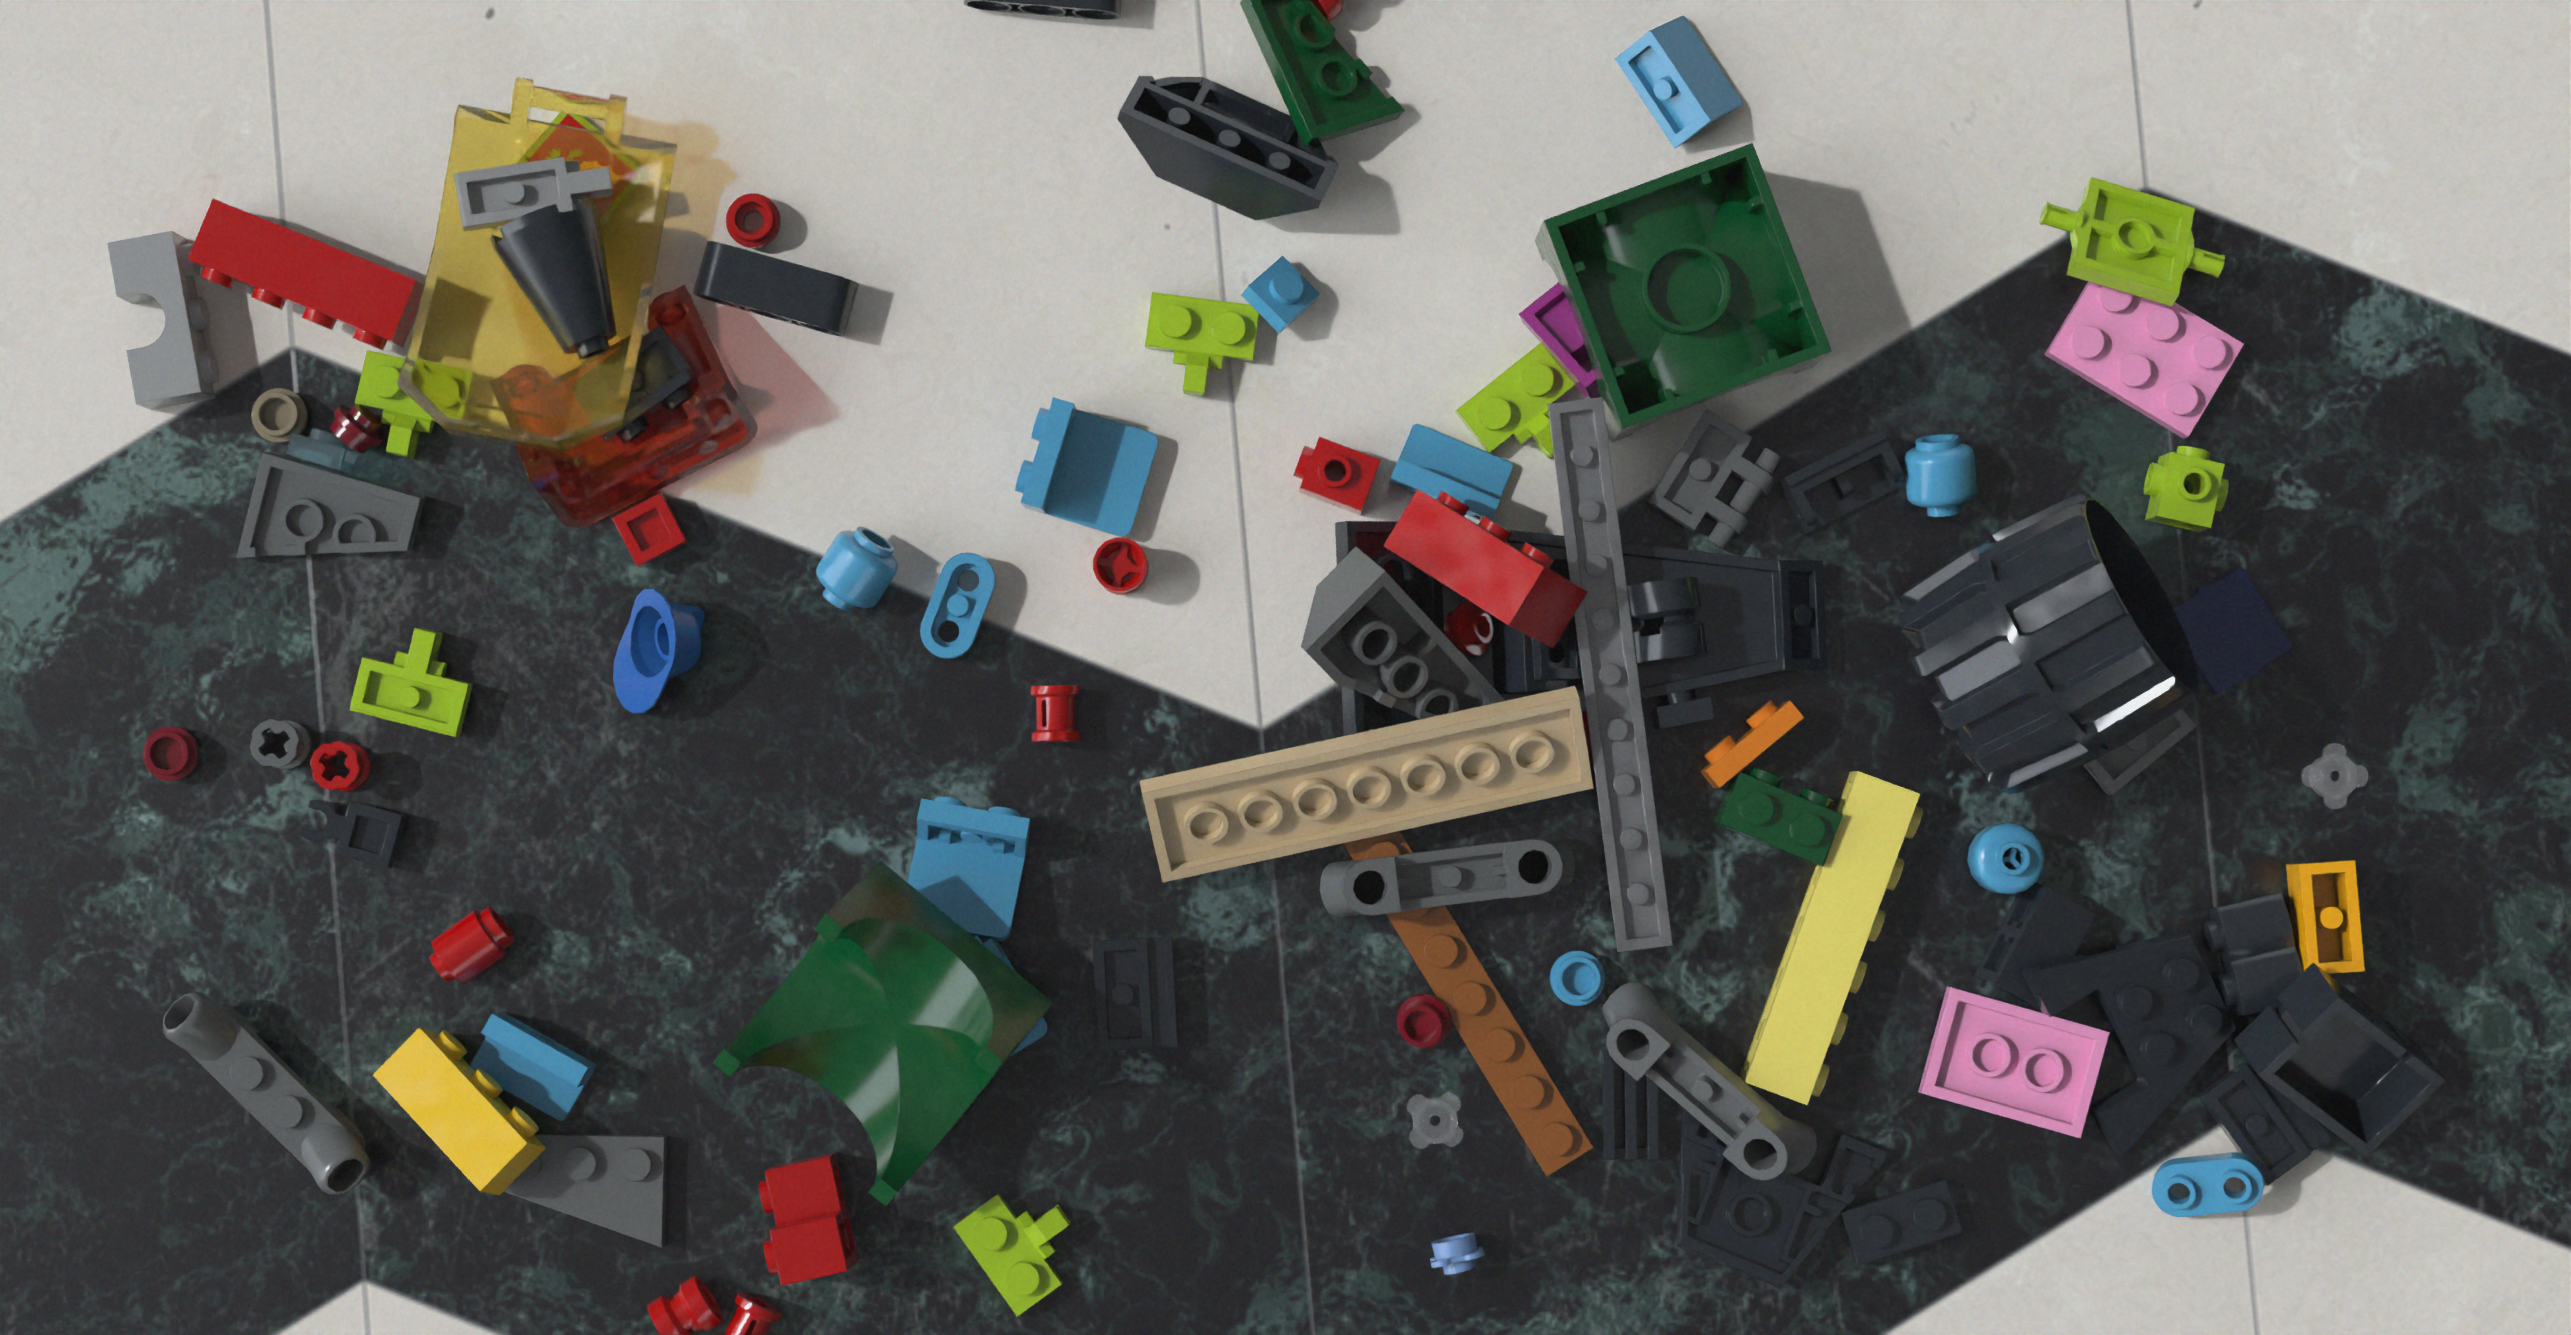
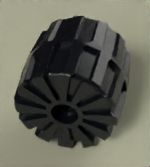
M2087 493L2072 496L1987 537L1906 589L1900 598L1901 606L1904 609L1902 613L1898 612L1902 632L1916 647V649L1908 650L1917 675L1937 684L1940 692L1930 699L1933 707L1948 729H1958L1959 747L1973 766L1980 772L1985 773L1988 781L2005 793L2024 792L2112 752L2186 707L2200 695L2201 677L2199 668L2196 664L2189 639L2168 595L2127 530L2123 528L2112 512L2101 501L2093 499Z

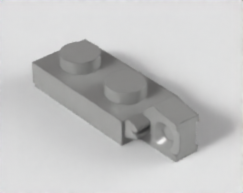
M564 157L454 174L464 232L504 226L527 213L553 204L557 205L559 212L564 213L576 210L572 200L581 198L598 199L613 196L609 167L580 171L579 160L565 161Z

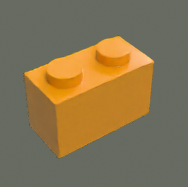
M2355 860L2287 864L2291 926L2295 948L2303 972L2313 962L2328 974L2365 971Z

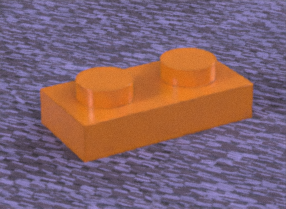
M1770 700L1746 720L1751 726V730L1736 742L1728 735L1704 755L1710 764L1702 769L1700 773L1713 788H1720L1801 721L1804 716L1791 701L1783 702L1777 707Z

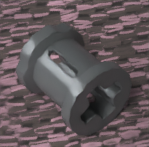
M269 719L260 723L253 730L250 750L254 759L263 766L294 769L302 765L309 758L312 750V739L308 730L297 722ZM276 734L289 735L290 740L284 744L287 754L273 752L272 749L278 744V740L275 737Z

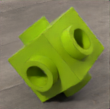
M2178 446L2176 453L2169 452L2160 456L2158 464L2153 462L2150 464L2144 482V494L2150 496L2145 520L2194 532L2210 529L2214 512L2222 510L2228 493V480L2222 479L2225 464L2210 461L2209 451L2188 446ZM2184 483H2185V484L2187 485V487H2188V492L2186 491V489H2185V487H2184Z

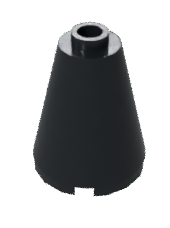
M581 198L572 200L576 209L573 211L559 212L557 205L553 204L527 213L500 228L503 238L492 235L490 240L494 251L564 353H577L579 360H585L608 351L611 348L608 341L617 335L599 211L592 199Z

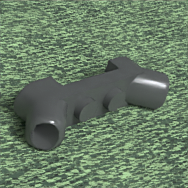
M1548 835L1433 851L1329 863L1323 870L1320 880V894L1328 913L1335 917L1380 915L1420 908L1508 897L1532 896L1563 889L1569 885L1575 875V858L1572 847L1566 839L1558 835Z
M1627 983L1610 995L1603 1006L1602 1012L1610 1028L1607 1034L1606 1046L1609 1055L1621 1068L1637 1081L1644 1074L1722 1140L1727 1145L1722 1155L1751 1178L1769 1180L1774 1179L1781 1173L1797 1174L1807 1167L1814 1157L1817 1147L1816 1134L1810 1124L1802 1120L1783 1116L1663 1012L1652 988L1648 985Z
M197 991L184 994L176 1000L163 1019V1033L168 1040L194 1057L310 1171L322 1191L331 1195H341L351 1191L361 1183L370 1168V1161L365 1152L364 1136L358 1127L339 1108L332 1109L257 1036L260 1031L233 1007L219 1005L202 992Z

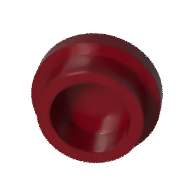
M355 404L352 408L340 405L335 410L334 415L336 419L330 425V428L343 443L353 450L365 454L371 446L378 447L384 440L383 435L378 430L382 425L380 420L365 407L359 404Z
M167 726L159 728L147 738L143 747V761L146 768L153 776L161 780L177 781L184 779L194 771L199 761L200 752L196 739L190 732L180 727Z
M1421 993L1409 997L1404 1001L1397 1013V1027L1400 1034L1409 1044L1416 1047L1431 1048L1439 1045L1444 1041L1451 1029L1452 1018L1448 1007L1441 999L1431 994Z

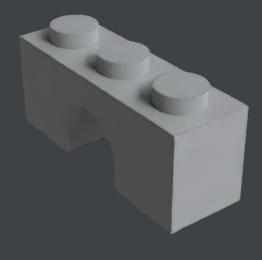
M174 231L107 243L117 297L132 304L156 300L162 306L165 314L164 330L155 342L145 347L126 350L136 404L154 410L215 398L213 383L219 382V368L215 354L212 350L207 351L203 330L209 329L210 318L206 302L203 297H197L194 276L200 275V266L188 260L193 244H188L186 238Z

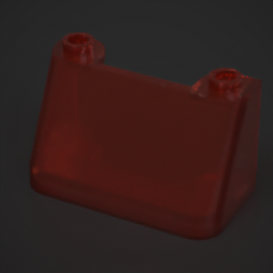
M686 285L657 296L646 309L644 320L649 332L659 325L663 326L699 375V382L691 387L695 394L678 409L668 413L665 407H663L646 419L651 427L632 442L626 445L620 439L615 443L605 442L599 434L601 430L571 389L645 335L555 381L542 368L521 366L489 384L531 484L560 522L568 527H585L596 523L741 449L756 436L758 426L750 407Z

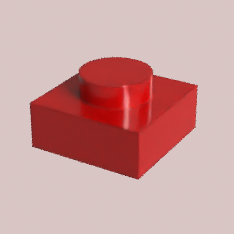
M658 493L612 518L637 567L640 568L689 543L662 493Z

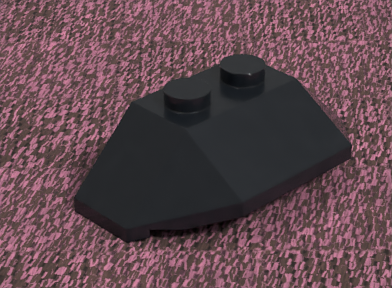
M1139 76L1120 109L1117 118L1156 177L1255 221L1318 209L1339 167L1336 160L1332 156L1327 155L1321 143L1304 147L1290 115L1204 77L1171 76L1155 80L1152 76Z

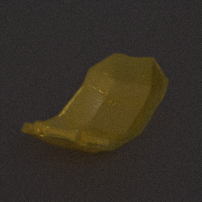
M517 77L512 95L511 114L458 105L454 115L453 137L434 246L407 356L398 378V387L451 435L563 454L623 424L654 285L677 152V144L623 134L628 97L610 94L609 99L534 86V80ZM531 107L604 120L605 129L604 132L532 120L530 119ZM564 157L565 161L579 160L580 171L609 167L613 196L592 199L600 216L617 335L608 341L611 347L608 351L585 360H579L577 353H564L494 251L490 238L492 235L503 238L500 231L502 226L463 231L454 174Z

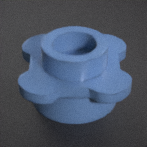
M1474 1233L1454 1235L1431 1243L1435 1256L1430 1258L1431 1267H1443L1445 1275L1476 1268L1475 1259L1485 1256L1483 1246L1477 1247Z

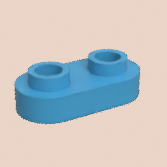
M960 553L950 558L944 565L920 627L922 642L932 654L943 659H955L965 655L974 645L996 588L994 569L985 558L975 553ZM967 571H973L979 577V584L973 591H964L959 585L960 576ZM946 622H954L959 627V636L953 642H944L940 637V628Z
M2240 1152L2174 1158L2164 1162L2157 1169L2152 1183V1196L2156 1205L2163 1212L2175 1217L2239 1212L2248 1210L2258 1203L2263 1194L2265 1176L2262 1167L2253 1157ZM2232 1177L2240 1178L2244 1181L2246 1188L2241 1192H2232L2226 1187L2225 1182ZM2175 1183H2181L2188 1187L2190 1194L2185 1198H2177L2171 1194L2169 1188Z

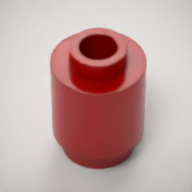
M488 906L481 912L473 910L432 940L431 944L435 952L429 956V959L436 971L446 982L449 983L456 979L459 983L465 985L508 953L506 948L515 942V937L502 917L492 907Z

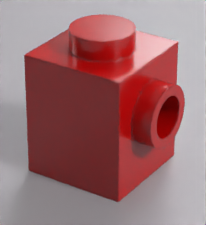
M1319 436L1315 449L1304 446L1293 476L1302 479L1299 489L1300 493L1360 515L1381 460Z

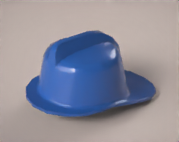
M655 588L644 589L636 597L630 620L619 643L614 660L613 681L615 691L625 709L631 713L647 712L659 700L668 679L688 672L697 664L701 654V630L705 617L704 611L701 608L684 605L680 602L667 601L664 594Z

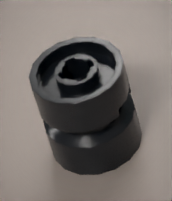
M1697 577L1667 579L1627 586L1631 617L1640 621V627L1633 633L1637 663L1708 654L1704 623L1696 620L1694 617V613L1701 608Z

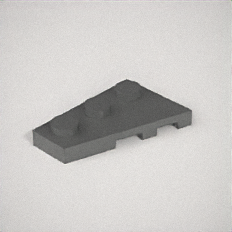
M264 452L262 453L236 558L321 553L407 551L413 549L426 497L276 453Z
M534 1134L546 1149L504 1192L661 1248L665 1246L667 1135Z

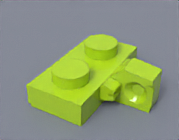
M1152 292L1145 348L1174 352L1173 364L1186 365L1183 394L1205 397L1208 369L1222 370L1223 358L1253 362L1259 313L1250 304Z
M1539 343L1455 412L1487 453H1492L1510 437L1514 436L1521 445L1532 438L1549 459L1554 456L1547 404L1557 401L1572 389L1575 384L1544 345Z
M367 350L355 404L383 410L381 423L391 425L386 452L414 459L420 432L431 434L435 422L466 429L477 375Z
M414 628L409 653L397 651L394 663L362 657L350 711L453 737H460L473 683L444 676L447 663L437 661L443 633L426 628Z
M998 1193L953 1226L1016 1316L1022 1314L1062 1285L1063 1281L1046 1259L1056 1251L1048 1240L1071 1223L1059 1205H1056L1034 1221L1028 1211L1016 1217L1003 1197Z

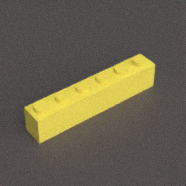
M1859 771L1850 772L1836 809L1837 813L1843 815L1823 865L1816 866L1739 1077L1744 1082L1808 1105L1811 1095L1820 1096L1829 1074V1066L1823 1064L1830 1043L1834 1045L1839 1044L1847 1025L1848 1014L1841 1012L1848 992L1855 994L1858 992L1866 972L1867 963L1860 961L1867 940L1876 941L1884 923L1886 912L1879 909L1886 888L1892 891L1895 889L1903 870L1904 860L1898 858V854L1904 837L1912 839L1921 821L1923 808L1916 806L1920 796L1919 793Z

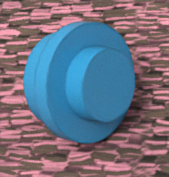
M1570 951L1561 955L1554 962L1550 971V984L1553 992L1561 1001L1570 1005L1581 1006L1594 1001L1604 987L1605 973L1601 963L1593 955L1584 951Z

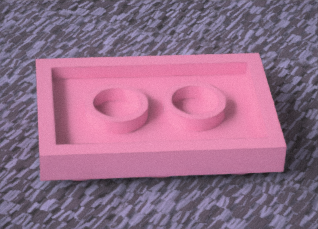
M2088 281L2044 355L2184 439L2189 437L2244 344L2175 302L2172 306Z
M1947 987L1918 1092L2081 1138L2110 1032L2058 1017H2050L2040 1012Z

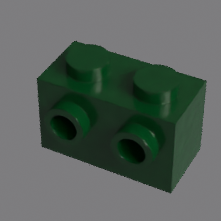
M1755 767L1751 768L1749 775L1739 772L1731 778L1712 824L1812 866L1823 865L1843 816L1830 810L1833 800L1805 788H1802L1800 796L1779 788L1783 779Z

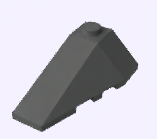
M1357 547L1316 586L1301 648L1338 685L1351 691L1353 689L1374 698L1383 705L1390 708L1395 707L1416 716L1419 720L1505 701L1391 576Z

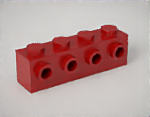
M216 199L211 201L188 257V260L204 268L200 277L230 290H232L235 281L254 288L251 298L280 310L283 309L286 301L303 307L305 310L301 318L330 330L334 329L336 321L356 329L352 337L353 339L382 351L387 341L404 347L428 287L413 278Z

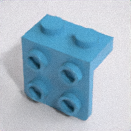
M1053 397L1050 409L1041 407L1034 423L1031 439L1039 441L1033 462L1023 461L1017 478L1015 491L1023 493L1021 504L1027 509L1118 537L1129 535L1132 531L1158 447L1157 437L1152 432L1077 410L1074 403Z
M937 797L934 801L921 798L917 816V841L907 883L973 937L978 935L980 938L988 940L992 938L995 941L1006 940L1011 931L1029 844L1030 819L1021 817L1020 813L1006 807H991L986 811L967 807L966 803L952 797Z

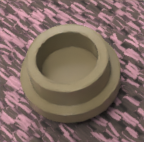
M275 388L264 392L258 397L253 405L251 417L253 426L261 437L274 443H287L296 439L304 431L308 420V411L304 401L296 393L283 388Z

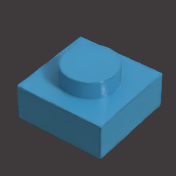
M1282 255L1249 284L1241 296L1280 334L1317 300L1320 293Z

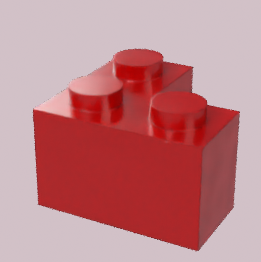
M836 1152L771 1166L765 1170L766 1181L759 1182L760 1198L765 1214L774 1213L776 1226L769 1231L771 1240L764 1241V1254L769 1273H778L781 1286L848 1271L859 1259Z

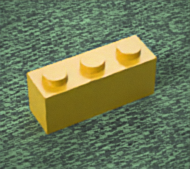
M419 1027L373 1076L480 1192L500 1196L546 1149L534 1135L539 1128L525 1112L518 1107L510 1110L498 1097L503 1089L493 1077L481 1068L474 1071L462 1058L467 1051L453 1035L445 1030L439 1034Z

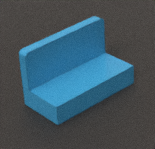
M1680 16L1650 30L1615 58L1674 148L1687 143L1715 120L1735 111L1742 105L1741 99L1685 16Z
M1414 424L1389 483L1414 494L1419 489L1437 499L1442 490L1470 507L1466 513L1467 516L1479 521L1485 516L1492 521L1513 465L1509 461L1423 425Z
M503 1011L492 1013L481 1032L486 1038L470 1067L474 1071L481 1068L493 1077L502 1089L559 1121L567 1119L597 1064Z

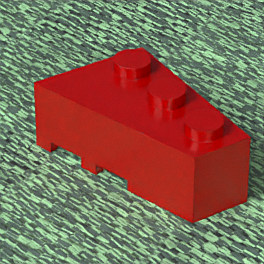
M1417 489L1383 546L1507 625L1554 648L1588 592L1551 570L1549 567L1554 559L1527 542H1525L1521 550L1507 543L1512 533L1485 516L1482 517L1479 524L1466 518L1465 515L1470 507L1442 490L1437 499Z

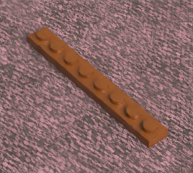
M1400 831L1343 843L1353 860L1413 853ZM1446 906L1386 914L1434 994L1448 1007L1453 1025L1546 1176L1552 1174L1591 1150L1593 1146Z

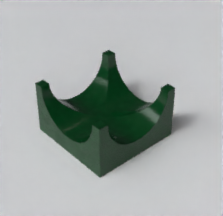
M1753 143L1543 221L1535 239L1542 261L1548 262L1565 293L1584 340L1600 395L1603 397L1606 428L1611 442L1630 436L1636 431L1670 415L1734 390L1788 373L1796 374L1812 368L1832 351Z
M880 861L824 915L815 927L819 936L762 1008L722 1050L713 1064L729 1077L742 1069L753 1066L780 1067L800 1073L818 1082L835 1094L852 1110L871 1139L877 1159V1174L869 1193L884 1206H887L947 1136L1052 1006L1053 1002L885 863Z

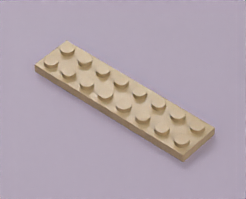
M1575 686L1140 781L1163 883L1593 789L1580 699Z

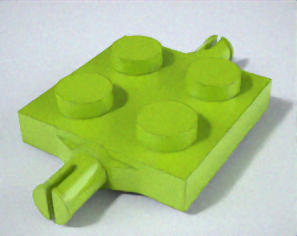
M2091 177L2085 186L2081 206L2077 211L2046 202L2040 216V225L2044 224L2070 232L2072 252L2067 275L2172 306L2179 296L2182 276L2187 268L2218 278L2224 266L2225 255L2212 253L2194 246L2191 227L2195 208Z

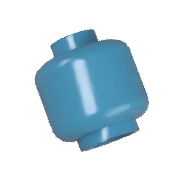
M1955 434L1929 435L1916 439V447L1910 449L1904 455L1908 501L1916 506L1927 508V515L1931 517H1945L1960 513V504L1968 502L1977 494L1973 449L1969 445L1959 442V436Z
M857 527L856 531L846 530L839 532L822 557L816 570L819 581L825 587L822 593L823 596L831 604L845 611H850L853 606L861 608L875 606L897 572L898 565L892 555L895 550L893 545L878 533L865 527Z
M1998 823L1987 826L1974 837L1969 846L1967 861L1971 875L1980 886L1994 893L2016 894L2026 891L2038 881L2044 870L2045 854L2041 841L2033 831L2020 824ZM2009 849L2008 855L2003 857L2004 852ZM2009 862L2013 868L2008 869L2004 863Z

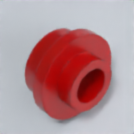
M750 193L738 197L730 205L726 214V227L730 236L741 246L761 248L770 244L778 235L781 227V216L777 206L768 197ZM755 212L762 214L764 223L760 229L749 231L745 228V219L749 214Z
M1471 601L1464 602L1447 614L1444 621V634L1461 653L1469 657L1484 654L1489 647L1493 636V624L1490 616L1484 609Z

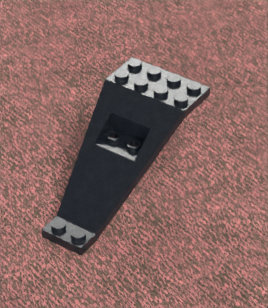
M1343 521L1335 523L1337 565L1357 547L1384 569L1444 634V621L1447 614L1455 610L1459 604L1469 602V600L1383 546L1398 521ZM1508 530L1512 534L1507 543L1521 550L1525 542L1547 554L1554 559L1549 568L1570 581L1564 536ZM1621 542L1627 586L1675 578H1698L1701 608L1694 613V617L1696 620L1704 623L1708 654L1637 663L1641 700L1777 671L1828 669L1822 560H1772ZM1485 611L1490 616L1493 624V636L1489 647L1484 654L1469 657L1465 654L1463 655L1505 701L1575 686L1580 699L1581 712L1586 711L1574 616L1555 647L1551 648L1552 658L1550 660L1549 647L1546 644L1518 631ZM1631 617L1632 631L1634 633L1640 627V621ZM1342 687L1344 736L1419 720L1416 716L1395 707L1390 708L1383 705L1374 698L1353 689L1351 691Z

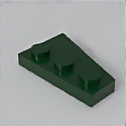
M1242 0L1240 2L1304 147L1396 120L1405 111L1393 96L1387 99L1369 78L1372 75V71L1360 58L1354 61L1334 37L1335 28L1310 0Z

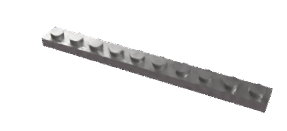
M1603 397L1547 404L1569 578L1571 582L1588 592L1575 612L1574 617L1617 952L1673 946Z

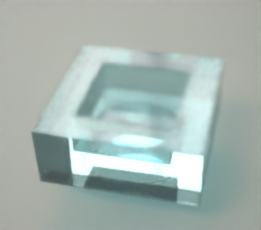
M312 428L310 438L292 433L286 454L350 475L358 455L343 449V442L336 435Z

